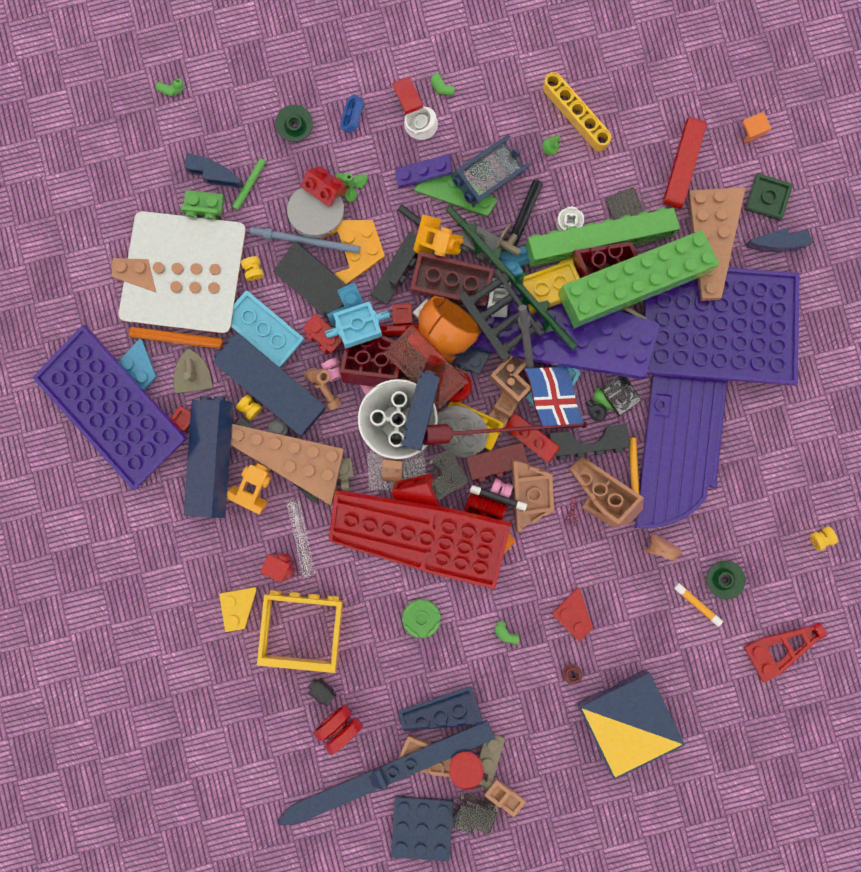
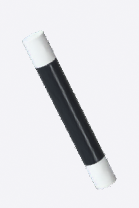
M474 485L470 489V493L522 511L526 510V503Z

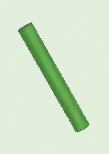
M260 158L232 205L234 209H240L264 168L265 160Z

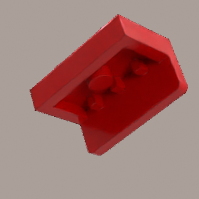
M323 167L307 170L301 183V188L328 207L332 206L335 197L345 194L348 189L342 180L330 175Z

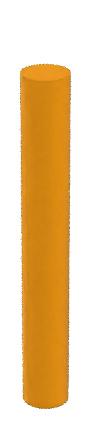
M629 438L631 489L639 494L637 438Z

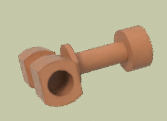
M310 368L304 372L305 379L310 383H316L314 387L321 389L327 400L325 405L329 411L336 409L342 404L339 397H334L326 385L331 379L327 370Z

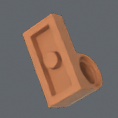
M384 458L382 461V481L395 482L402 480L404 460Z

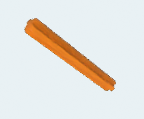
M130 327L129 336L131 338L222 349L223 339L136 327Z

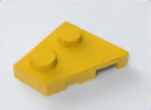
M257 587L219 594L225 632L246 628L253 600L258 590Z

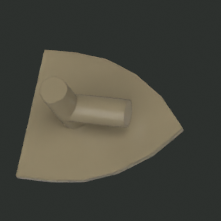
M509 223L500 236L495 249L501 247L518 256L521 249L514 246L517 235L511 234L507 241L504 240L512 226V223Z
M188 348L181 355L175 368V394L213 389L211 374L205 361Z

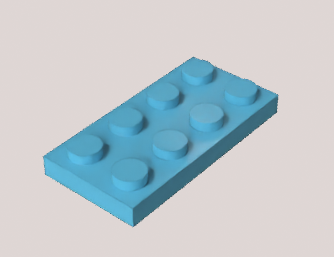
M247 290L235 302L231 327L281 368L305 339Z

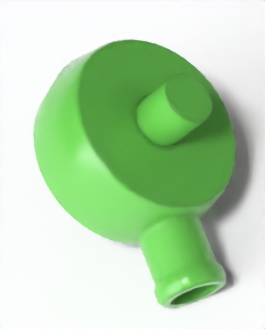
M560 136L548 137L543 141L542 148L546 155L552 156L558 152Z

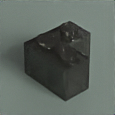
M450 449L445 450L428 461L438 477L433 480L431 485L438 500L469 482Z
M460 793L453 812V828L471 835L474 829L490 835L498 814L497 806L490 800L484 799V801L476 799L477 797L471 793Z

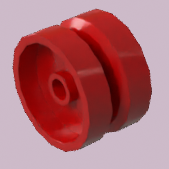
M346 704L327 716L313 732L318 741H324L330 737L324 745V748L330 755L343 748L363 727L358 718H352L347 721L352 711Z

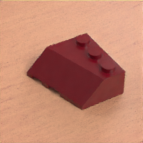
M632 242L573 250L574 266L580 278L638 256Z
M383 336L346 348L340 368L342 382L376 387L385 381L402 380L405 346Z

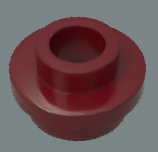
M570 664L564 668L563 678L569 684H577L582 679V671L577 665ZM570 671L576 672L574 677L569 676Z

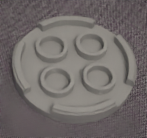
M299 188L288 202L287 215L291 225L298 233L306 237L320 238L325 237L326 234L341 225L344 218V204L341 196H337L332 206L328 207L303 188Z
M448 406L437 413V424H448L453 431L487 429L483 419L466 407ZM488 433L453 435L449 444L440 445L449 451V454L466 458L477 455V453L483 450L488 441Z

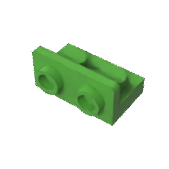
M185 190L184 206L181 205L180 210L187 217L197 218V216H204L205 219L215 220L216 218H222L224 195Z

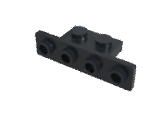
M410 231L371 293L372 297L386 305L398 286L403 285L407 278L406 273L409 268L412 269L417 262L416 257L418 254L413 250L417 235Z

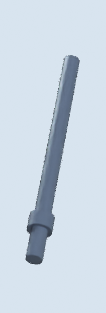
M250 228L251 235L262 236L268 240H273L274 238L290 242L296 241L301 244L360 254L361 247L356 245L278 232L272 228Z

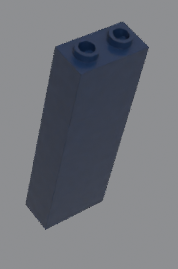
M239 333L231 335L226 342L225 348L223 350L220 349L214 355L213 363L303 437L327 407Z
M200 396V400H192L183 513L185 516L225 518L233 416V402L226 401V397L214 396V400H212V397Z

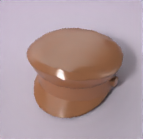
M656 533L651 534L652 543L650 547L643 549L647 553L660 555L672 561H676L678 556L682 554L676 545Z

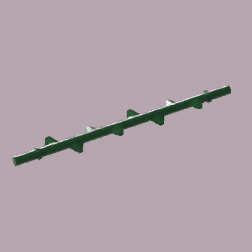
M449 206L446 212L454 219L457 226L461 227L475 243V253L483 252L498 268L500 273L505 272L510 283L522 295L521 303L523 305L530 304L545 320L543 331L545 333L555 331L557 337H560L572 351L576 349L578 345L565 332L566 330L547 312L550 302L548 300L538 302L523 285L524 276L522 274L515 276L500 260L502 249L496 248L491 250L476 233L477 224L475 222L468 224L465 218H462L452 206Z

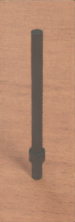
M520 305L518 307V325L522 332L526 368H534L529 330L531 326L530 317L527 314L526 305Z

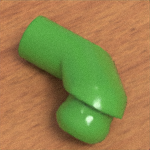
M439 73L433 74L431 85L435 92L454 96L455 87L445 85Z
M178 78L171 85L160 81L156 84V90L168 96L179 94L184 89L183 81Z
M601 387L596 388L593 394L596 403L603 404L608 410L616 411L617 405H614V401L608 400L604 389Z
M498 621L495 627V633L498 638L503 642L518 645L519 635L509 633L506 629V623Z

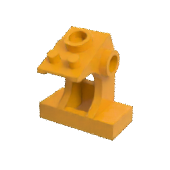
M423 214L413 250L417 254H419V251L432 254L433 250H435L434 254L443 257L446 254L458 255L461 251L460 245L463 243V236L452 234V230L441 227V230H439L442 219Z
M259 462L256 465L250 464L249 467L246 466L241 474L244 478L240 487L234 485L227 491V499L260 515L268 504V501L260 498L262 488H267L270 483V476L272 475L269 472L270 468ZM248 482L257 486L254 494L246 491Z

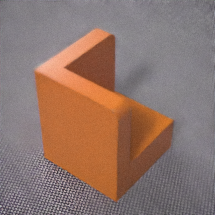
M764 112L744 119L742 122L747 132V137L744 139L745 144L765 136L771 130Z

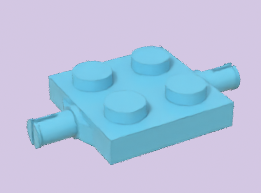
M369 301L333 313L336 328L327 330L325 333L327 339L339 335L346 349L382 337L379 321L390 318L388 310L377 314L372 309Z

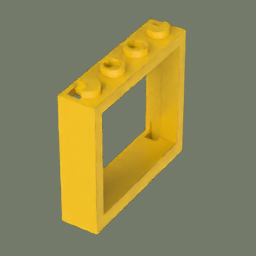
M270 590V593H266L263 601L257 665L335 673L338 661L343 600H339V596L320 598L319 594H308V597L301 596L299 592H289V595L281 594L282 591ZM272 600L336 606L331 661L267 655Z

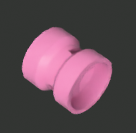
M338 357L321 364L322 369L327 370L330 374L331 379L328 381L329 383L341 379V362Z
M495 478L490 491L509 498L513 485L502 483L500 479Z

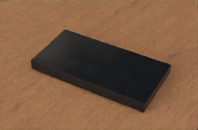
M295 241L273 272L328 318V313L343 306L337 290L347 286V284L300 243Z

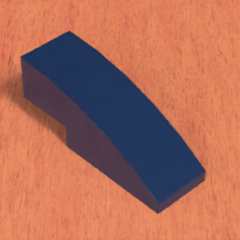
M186 154L184 168L189 174L201 175L206 184L243 188L242 181L221 164L199 155Z
M784 228L751 239L745 245L746 248L757 251L787 252L806 248L813 241L808 229L789 234L788 228Z

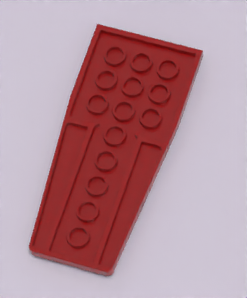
M338 490L333 501L329 541L431 574L495 589L511 522L452 508Z

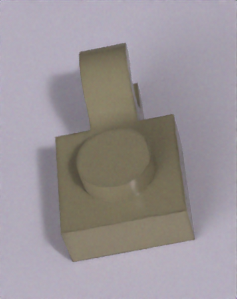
M352 458L342 459L338 480H341L342 491L351 492L349 478H354Z

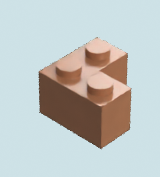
M510 356L509 360L505 363L502 362L490 375L489 380L514 403L518 404L531 388L519 376L524 370L523 368H526L525 360Z

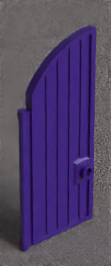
M652 375L639 495L644 497L643 510L636 517L635 528H658L676 523L689 516L701 506L707 498L708 485L710 488H717L727 390L726 380Z

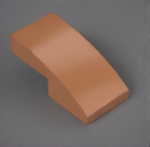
M502 392L489 416L504 423V428L517 404Z
M497 779L484 793V796L499 808H503L513 817L516 816L526 803L523 797Z

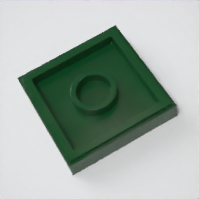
M756 173L744 210L781 221L793 184Z

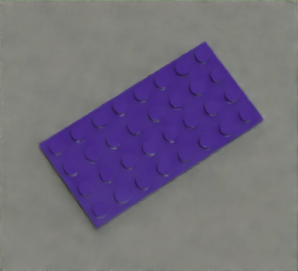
M81 325L32 377L132 490H136L188 439L86 325Z

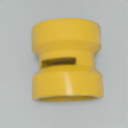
M258 256L248 257L241 261L242 268L245 269L246 281L258 280L264 276L263 269L259 266L260 260Z
M247 394L239 401L236 409L239 412L245 413V417L251 421L261 412L263 407L259 403H255L253 398Z
M829 526L822 528L819 533L814 532L810 534V540L819 552L825 550L828 545L833 546L838 543L834 530Z

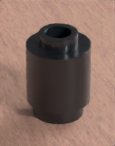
M319 678V680L314 679L307 687L310 689L308 694L326 707L337 695L334 689L322 678Z

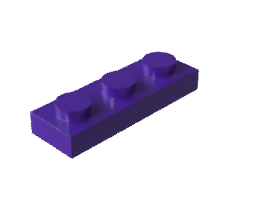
M446 154L395 168L397 186L401 189L452 175L451 156Z

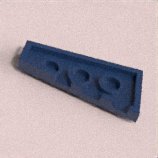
M472 686L398 711L404 732L483 724Z

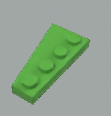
M451 175L420 183L414 190L415 193L447 202L449 205L464 208L466 211L486 218L498 202L497 199L490 195L475 207H472L465 200L460 188L454 185ZM470 182L479 196L485 192Z

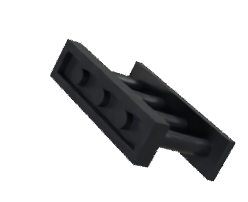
M497 269L495 270L496 280L473 296L472 294L468 296L466 292H463L459 295V299L503 363L510 359V350L523 342L522 333L509 342L502 344L497 337L500 336L501 332L518 321L519 311L496 327L490 328L486 321L489 320L490 316L514 301L517 307L523 304L509 286L510 280L505 272L500 273ZM502 285L508 295L484 312L483 310L479 312L476 308L477 302ZM527 311L531 322L529 327L530 336L536 333L541 338L543 336V326L538 320L534 321Z

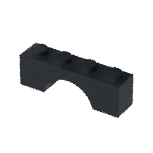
M627 424L604 427L602 436L593 444H584L577 441L570 431L548 434V437L561 447L554 456L556 460L568 459L567 455L575 454V458L586 457L588 452H594V455L606 454V450L612 449L613 453L625 452V448L630 447Z

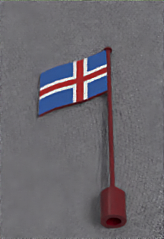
M567 367L523 368L530 383L534 407L541 426L453 431L448 424L427 425L423 444H449L453 435L570 427L586 428L587 423L582 420L579 412L573 382Z

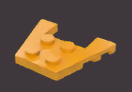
M343 220L337 229L325 235L327 237L339 233L342 243L361 247L360 254L345 251L350 268L334 273L346 284L354 281L363 272L369 270L385 258L373 220Z

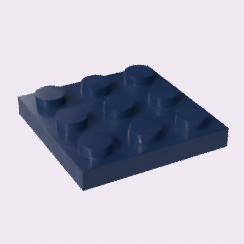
M395 795L391 857L449 861L453 799Z

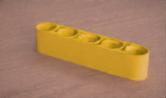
M548 73L543 84L544 93L595 151L602 152L606 150L611 141V134L558 73ZM548 82H554L556 86H550ZM560 96H566L569 100L564 101ZM572 110H579L581 114L576 115ZM585 124H591L593 128L588 129ZM597 138H603L605 143H600Z

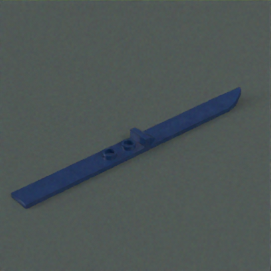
M488 720L483 721L481 725L471 726L298 801L287 808L277 824L292 825L304 822L378 789H387L388 785L450 759L458 753L466 752L494 740L495 736Z

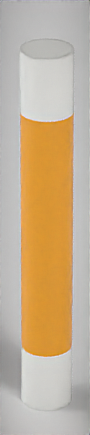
M680 583L674 586L678 593L719 627L723 623V620Z

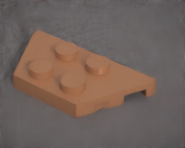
M514 459L512 460L514 500L527 504L525 511L515 508L516 531L521 532L523 531L522 528L530 523H536L543 516H547L554 511L553 475L551 472Z

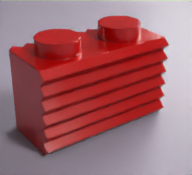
M471 493L464 511L503 520L508 505Z

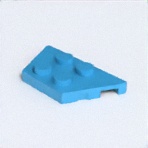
M139 338L119 362L138 384L146 390L156 380L157 375L152 367V361L146 351L145 343Z

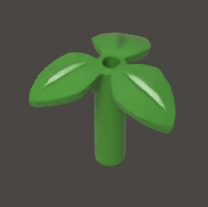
M335 173V177L342 180L343 184L348 187L344 198L348 202H353L358 195L354 188L362 189L367 183L368 176L366 174H359L353 179L351 173Z

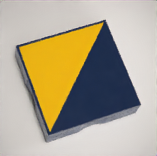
M646 669L621 680L612 688L599 691L576 702L614 780L685 746L651 674Z

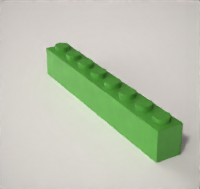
M664 207L651 213L644 211L632 217L631 215H625L617 220L607 219L598 224L588 223L584 227L577 228L573 226L565 231L559 232L554 230L546 235L535 234L528 238L525 248L530 265L533 267L573 258V250L632 242L633 245L673 237L680 230L674 208L666 209Z

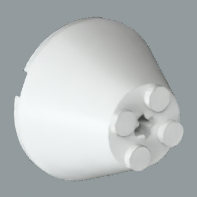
M401 379L385 381L378 384L364 397L358 413L359 430L366 444L379 455L392 459H404L421 452L401 445L402 439L405 440L406 438L403 434L404 431L407 432L405 426L416 383ZM433 404L428 425L437 424L438 416L435 404ZM398 417H401L403 423L400 425L394 423V420H397ZM423 444L422 450H424L428 445Z

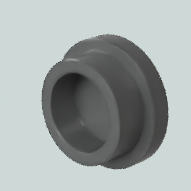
M274 420L269 424L268 431L285 436L288 427L282 420Z

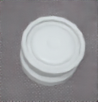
M573 206L562 209L556 221L558 231H565L573 226L577 228L582 227L584 215L582 211L580 212Z

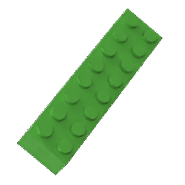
M703 230L567 283L561 287L558 296L573 327L577 328L712 273L720 263Z

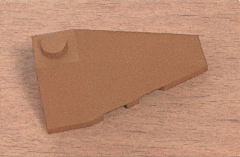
M580 457L570 468V472L603 516L616 525L622 526L631 523L643 510L644 497L586 458Z

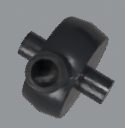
M592 400L586 403L590 407L589 415L594 421H602L606 418L607 408L603 404H594Z

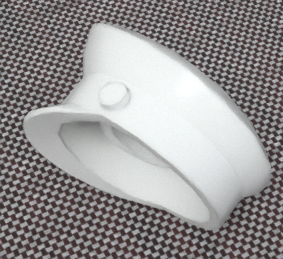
M423 106L422 109L407 114L404 119L406 132L418 140L431 138L438 128V120L434 110Z

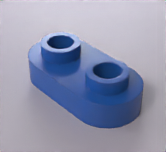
M356 94L348 98L340 123L341 129L347 133H352L358 128L359 118L364 107L363 99Z

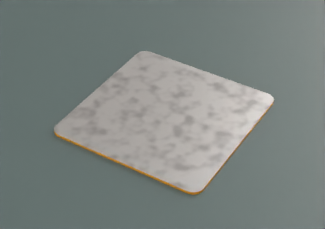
M145 211L138 212L134 219L128 259H149L156 292L124 281L119 318L126 322L217 333L228 332L231 327L246 232L245 226L240 222ZM161 262L165 267L164 272L156 274L152 269L153 264ZM174 263H180L183 266L181 274H174L171 267ZM194 263H198L202 267V272L198 275H194L190 270L191 265ZM212 264H218L221 267L218 275L210 273L209 268ZM178 281L181 283L182 290L179 293H174L170 289L172 282ZM192 282H198L201 285V290L198 293L190 291L189 285ZM212 282H216L220 286V290L216 294H212L208 290V286Z

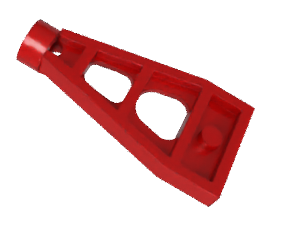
M817 622L812 626L761 637L745 645L744 649L761 681L766 682L783 673L818 640L826 637L827 632L823 625ZM800 635L804 644L796 650H792L788 639ZM781 643L785 646L787 654L780 661L775 662L768 649L771 645Z

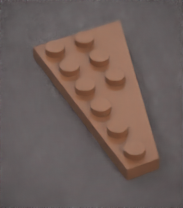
M746 187L689 190L688 192L692 234L703 230L720 263L712 273L698 278L700 301L720 300L722 298Z
M113 258L111 277L156 292L149 259ZM156 262L153 264L152 269L156 274H161L164 272L165 267L161 262ZM174 263L171 270L174 274H181L183 266L180 263ZM194 263L191 265L190 270L194 275H198L202 272V267L200 264ZM212 264L209 271L212 275H218L221 267L218 264ZM174 281L171 283L170 289L174 293H179L182 290V285L180 282ZM192 282L189 285V289L192 293H198L201 290V285L198 282ZM212 282L209 284L208 290L210 293L216 294L219 292L220 286L218 283Z
M232 424L231 445L329 505H332L345 449Z

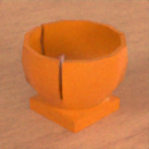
M433 296L423 306L418 316L419 332L412 333L407 340L433 365L453 362L456 358L455 354L465 352L476 342L481 330L472 316L460 306L448 299H444V297Z

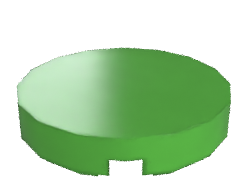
M418 599L406 606L402 621L404 628L410 635L416 638H425L437 631L441 616L439 609L434 603L426 599Z

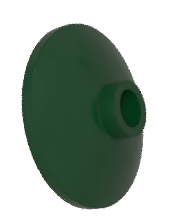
M288 105L277 114L275 126L278 134L284 140L299 142L310 135L313 128V119L310 112L303 106ZM293 124H298L297 128H292Z
M719 561L708 570L706 576L707 587L714 596L720 599H733L740 595L745 587V574L742 568L732 561ZM722 576H726L727 578L725 583L721 582Z

